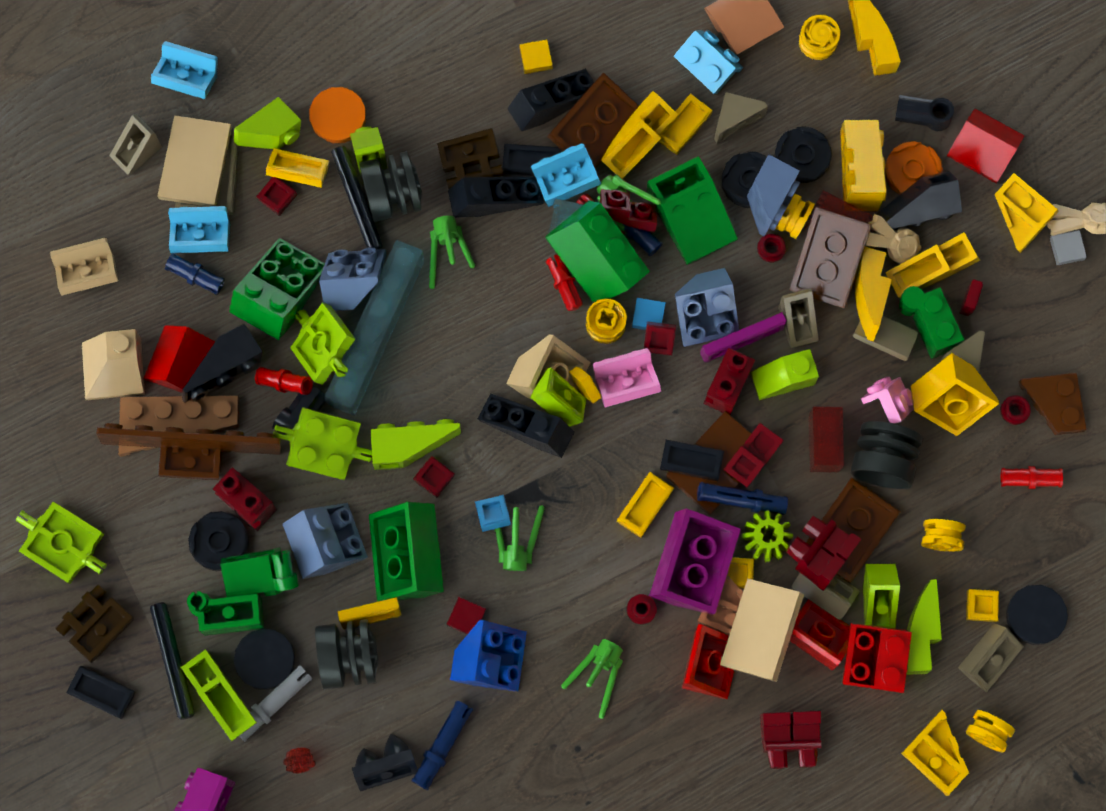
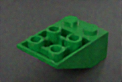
M699 156L647 182L646 192L661 201L659 205H656V211L686 265L738 240L715 184Z
M279 238L235 287L229 312L280 340L296 320L295 315L298 314L297 312L303 309L318 285L325 263Z

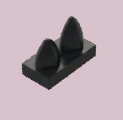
M390 734L387 739L383 758L379 759L375 753L363 748L356 759L355 767H352L360 792L414 775L418 771L411 749L394 734Z

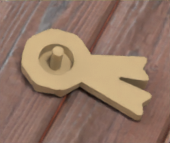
M1091 203L1082 211L1053 204L1059 212L1047 224V227L1051 229V236L1085 228L1093 234H1106V203Z
M875 214L873 220L868 222L872 224L871 229L876 234L870 232L866 246L887 248L891 260L901 264L916 256L921 250L919 235L908 228H900L894 231L881 216Z

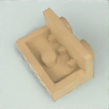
M107 238L50 252L61 296L118 281L114 255Z

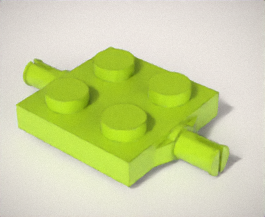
M322 302L311 317H309L305 310H299L295 317L302 325V328L290 349L314 382L323 385L333 370L338 377H344L346 375L345 372L348 373V368L342 362V357L354 342L355 337L331 305Z
M302 407L299 420L293 429L278 425L274 428L276 431L285 433L282 434L274 431L273 434H275L276 438L289 441L290 452L286 465L345 480L349 464L353 458L368 462L372 459L370 456L361 454L372 456V450L357 447L356 439L361 423Z
M54 501L37 520L23 510L19 513L28 521L17 516L16 522L30 529L26 541L19 549L20 553L69 584L72 583L78 572L85 566H88L99 575L103 573V570L94 564L99 565L103 569L106 568L107 564L93 556L96 546L104 536L101 531Z

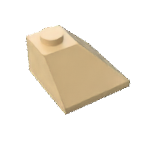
M135 329L104 332L82 342L86 400L145 395L141 337Z
M549 334L517 359L506 384L523 396L531 399L533 390L547 368L551 367L578 391V387L569 371L577 366L587 372L591 362L557 337Z

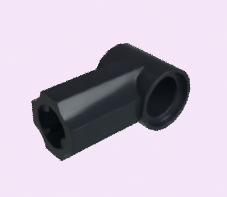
M899 95L895 121L925 125L931 130L943 131L951 123L954 106L946 98L930 100ZM943 111L947 117L939 119L934 116L933 112Z
M314 385L308 395L299 393L289 408L285 407L273 423L272 429L276 425L293 429L299 420L302 407L320 411L328 396Z

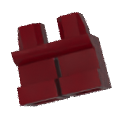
M728 348L703 404L722 413L726 411L731 415L753 368L755 359Z
M233 467L213 487L216 496L256 531L277 511L273 502Z
M812 516L802 532L812 538L814 543L810 546L797 536L786 552L798 562L795 569L824 591L859 544L861 538L852 532L848 535L839 529L832 519L826 524Z
M821 711L793 712L792 714L790 712L762 713L760 715L763 753H768L771 769L787 768V752L798 751L799 768L816 767L818 750L822 748L820 740Z

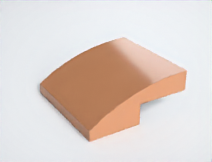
M718 0L704 8L716 31L722 33L730 50L736 55L784 28L768 0Z

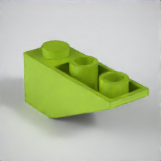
M442 419L436 421V424L425 425L422 421L409 422L406 427H395V424L390 423L378 425L377 429H371L374 469L383 470L407 467L461 434L460 423H454L452 419Z

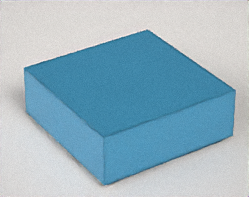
M637 298L632 328L646 330L647 321L662 323L666 302Z
M504 495L475 502L482 532L511 525Z

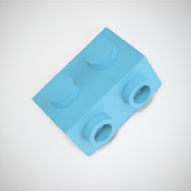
M695 30L674 57L713 94H717L733 74L740 72L743 67L738 63L740 59L730 49L724 50L718 44L720 40L715 34L709 30Z
M165 41L162 45V57L151 74V83L205 99L217 79L218 58L211 54Z
M583 143L571 146L552 157L543 158L531 166L548 207L601 185L592 160Z
M227 207L169 208L170 253L229 251L230 221Z

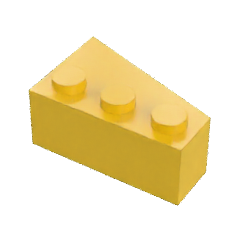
M844 120L840 130L843 211H878L882 201H886L885 158L882 156L884 131L879 129V120Z

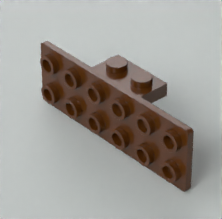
M107 423L104 425V428L97 427L96 431L101 444L161 448L159 477L219 480L221 451L281 454L280 438H274L275 434L266 432L257 433L256 437L244 436V432L226 431V435L214 434V430L196 429V433H185L184 429L179 427H166L165 431H153L152 426L136 425L134 430L123 429V425Z

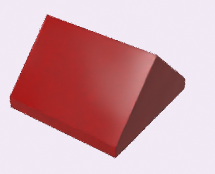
M974 108L948 152L947 157L997 184L1023 140L1024 135Z
M165 325L143 379L183 393V388L215 341L186 326Z
M808 599L798 613L790 642L833 671L847 652L850 626Z
M698 624L694 633L682 689L728 699L734 670L723 667L720 663L729 635Z

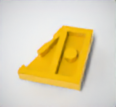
M1015 173L994 194L1016 249L1020 253L1059 212L1057 208Z
M941 710L901 754L948 796L969 774V771L959 753V746L946 720V713Z

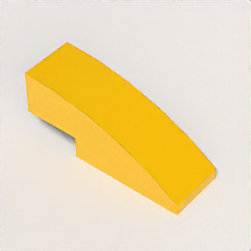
M848 0L857 50H869L874 76L896 73L901 61L895 41L881 14L870 0Z
M652 91L618 132L601 161L623 179L661 139L659 134L678 114L657 93Z
M963 232L939 246L936 244L885 273L888 278L892 279L891 284L897 296L901 298L902 293L908 287L915 286L923 289L979 262L980 259L967 235Z
M865 246L855 277V298L858 315L868 340L874 341L881 324L892 279L881 276L886 252Z

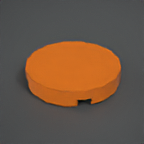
M331 87L320 92L313 99L309 109V120L314 132L319 137L326 139L327 142L333 144L346 143L351 140V133H355L357 129L364 127L366 123V109L362 99L354 91L344 87Z
M916 141L904 142L895 147L885 164L886 181L891 189L899 195L920 178L939 174L943 171L941 159L936 151L930 146L927 147L922 145L921 142Z

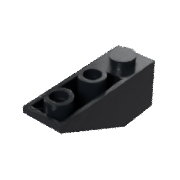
M585 68L521 89L507 109L523 132L543 125L570 110L594 81Z
M950 171L922 177L876 215L881 216L894 231L898 230V227L907 225L920 226L931 219H949L953 214L962 212L959 181Z
M535 176L464 177L448 190L452 213L455 218L481 217L544 204L543 195Z
M245 323L218 337L183 388L182 400L184 403L191 399L193 401L200 400L208 394V390L216 386L224 387L231 383L236 375L242 372L245 374L251 373L259 367L263 352Z
M491 393L477 418L479 421L538 450L560 458L563 457L575 433L557 416Z

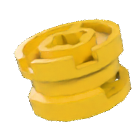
M826 15L809 17L804 22L799 35L801 51L807 57L814 60H823L830 57L835 52L840 39V28L837 22Z
M795 193L776 229L781 232L785 230L790 233V237L797 239L815 203L811 201L805 202L801 200L800 195Z
M613 299L597 300L587 311V333L593 340L599 343L609 344L616 342L625 332L627 320L625 309Z
M928 519L923 522L926 531L921 542L923 547L949 552L962 551L964 549L961 532L965 531V524L946 519Z
M977 710L973 716L975 721L973 725L968 726L966 734L992 750L1001 753L1005 752L1008 746L1006 741L1008 737L1013 736L1015 729L1004 720L988 712Z

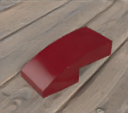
M759 423L723 470L748 488L784 440Z

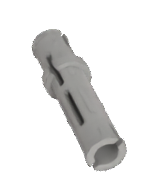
M300 665L258 705L255 703L251 706L253 709L251 714L257 724L240 735L244 742L264 723L268 724L271 721L270 717L309 681L313 680L306 673L297 681L306 672Z

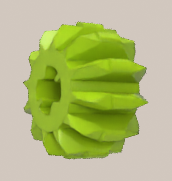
M765 511L763 520L756 513L753 515L754 523L746 522L744 527L749 532L743 533L742 539L751 541L745 546L746 551L756 549L753 555L754 559L757 560L761 553H763L765 562H770L772 553L779 560L783 556L781 550L787 551L790 547L786 541L792 540L793 534L784 532L790 527L789 522H785L782 525L779 524L782 518L781 514L778 513L775 519L772 520L770 511ZM763 531L764 534L766 531L773 533L771 538L774 542L771 539L768 543L763 541L764 535L761 532Z

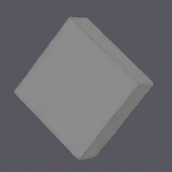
M1080 230L1050 237L1056 265L1083 261L1087 258Z

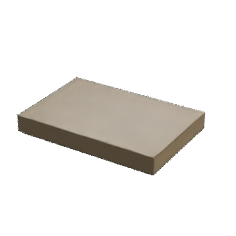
M174 115L158 191L159 200L206 207L216 206L232 130L231 124Z
M747 579L720 665L777 682L804 594L799 591Z

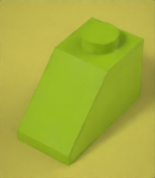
M277 97L234 128V143L237 146L280 149L285 144H293L299 138L301 120Z
M361 127L355 133L350 134L360 175H362L359 166L360 162L377 158L382 169L388 168L378 127Z
M810 349L780 357L751 372L759 400L814 386L819 378Z
M865 564L863 584L864 625L896 628L900 592L896 564Z

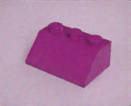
M687 508L676 511L649 597L677 607L715 614L741 529Z
M197 767L196 772H191L185 783L184 789L187 790L184 801H179L174 811H225L236 782Z

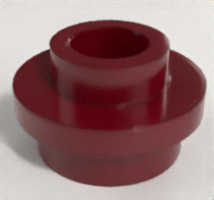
M767 234L758 242V255L766 262H778L785 255L786 243L776 234ZM773 245L777 251L769 253L766 247Z
M1013 395L1003 401L1000 411L1006 422L1019 425L1029 418L1031 408L1025 398ZM1010 407H1017L1020 411V414L1013 415L1010 411Z
M639 594L629 600L626 611L632 622L644 625L654 619L657 607L651 597ZM639 604L646 605L647 612L639 614L636 611V606Z

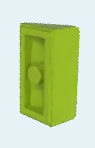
M551 367L547 368L533 390L531 399L549 414L561 418L569 427L583 423L586 398Z

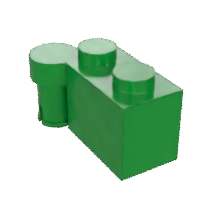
M915 286L904 290L899 303V309L902 308L900 312L904 316L914 315L913 320L931 359L946 354L964 341L941 287L924 293L922 289Z
M281 547L221 558L220 565L226 596L234 597L264 592L265 596H272L298 587V577L293 572L290 550H283L281 552Z
M197 591V594L192 592L187 598L189 610L194 616L198 617L199 631L204 636L265 629L262 599L258 594L211 599L207 594Z

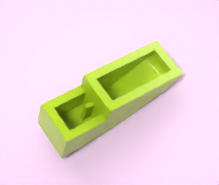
M937 579L930 580L925 585L909 619L907 630L912 632L906 675L928 674L932 671L930 644H936L942 640Z
M205 649L180 667L231 741L257 724L251 712L209 651Z

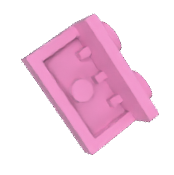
M648 348L593 363L595 382L601 394L604 407L661 392L660 383L652 365L651 353Z
M890 376L874 382V385L867 388L868 393L861 398L863 404L879 398L889 423L893 424L901 422L914 410L912 393L908 388L905 389L900 377L891 380Z

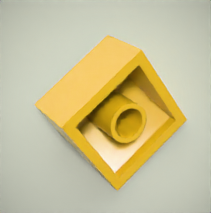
M953 353L911 385L914 411L955 436L961 434L999 404L998 398L976 368Z

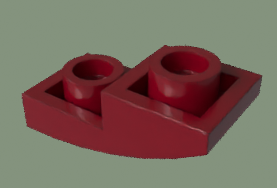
M601 189L600 203L613 220L633 228L655 232L657 226L655 204L630 202L629 192Z

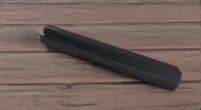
M345 146L332 149L331 153L366 247L379 250L383 245Z
M164 602L156 603L150 606V611L177 717L180 720H185L193 717L195 713L185 674L180 668L182 667V662L168 607Z

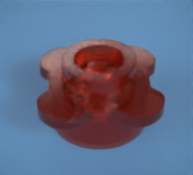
M295 748L286 753L283 764L287 765L286 771L299 774L307 772L310 768L314 767L316 761L312 760L313 754L310 753V749Z

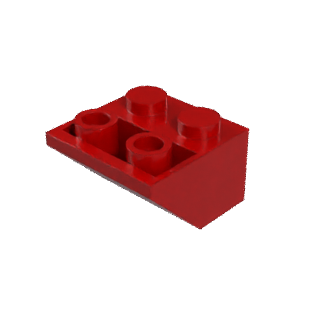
M850 623L842 684L904 693L912 632L903 629Z

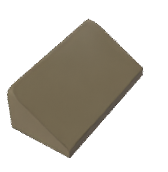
M882 316L874 341L867 339L860 321L853 337L903 361H907L917 339L918 332Z
M799 573L791 585L795 591L803 593L804 597L839 620L844 617L860 592L838 575L834 576L824 591L801 573Z
M993 624L959 665L958 669L982 690L988 692L1024 646L1008 628Z

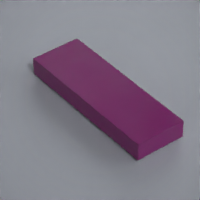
M783 312L703 345L700 352L703 361L706 363L724 356L728 348L736 351L783 331L786 324Z

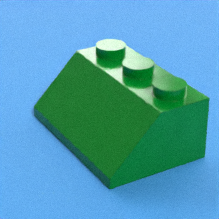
M587 201L545 236L551 247L593 303L605 298L611 299L629 290L650 272L599 202Z
M405 502L369 514L377 602L396 597L398 601L424 598L444 592L435 504Z

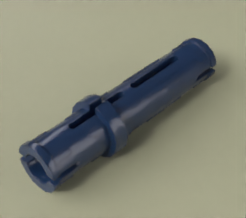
M701 482L697 490V501L748 508L754 513L770 511L785 515L788 508L787 496L765 494L759 489L748 491Z
M456 700L429 751L426 750L423 756L425 758L411 780L413 783L427 791L429 790L440 768L446 765L447 761L445 759L464 724L473 712L472 708Z

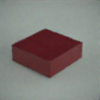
M272 177L256 198L280 216L297 196V192L279 178Z
M975 279L971 281L967 287L959 314L969 317L973 313L981 294L983 282Z
M647 321L644 349L648 348L650 353L672 356L676 325Z
M431 456L413 480L437 498L453 479L455 473Z
M458 597L446 625L468 634L477 622L483 619L486 608Z

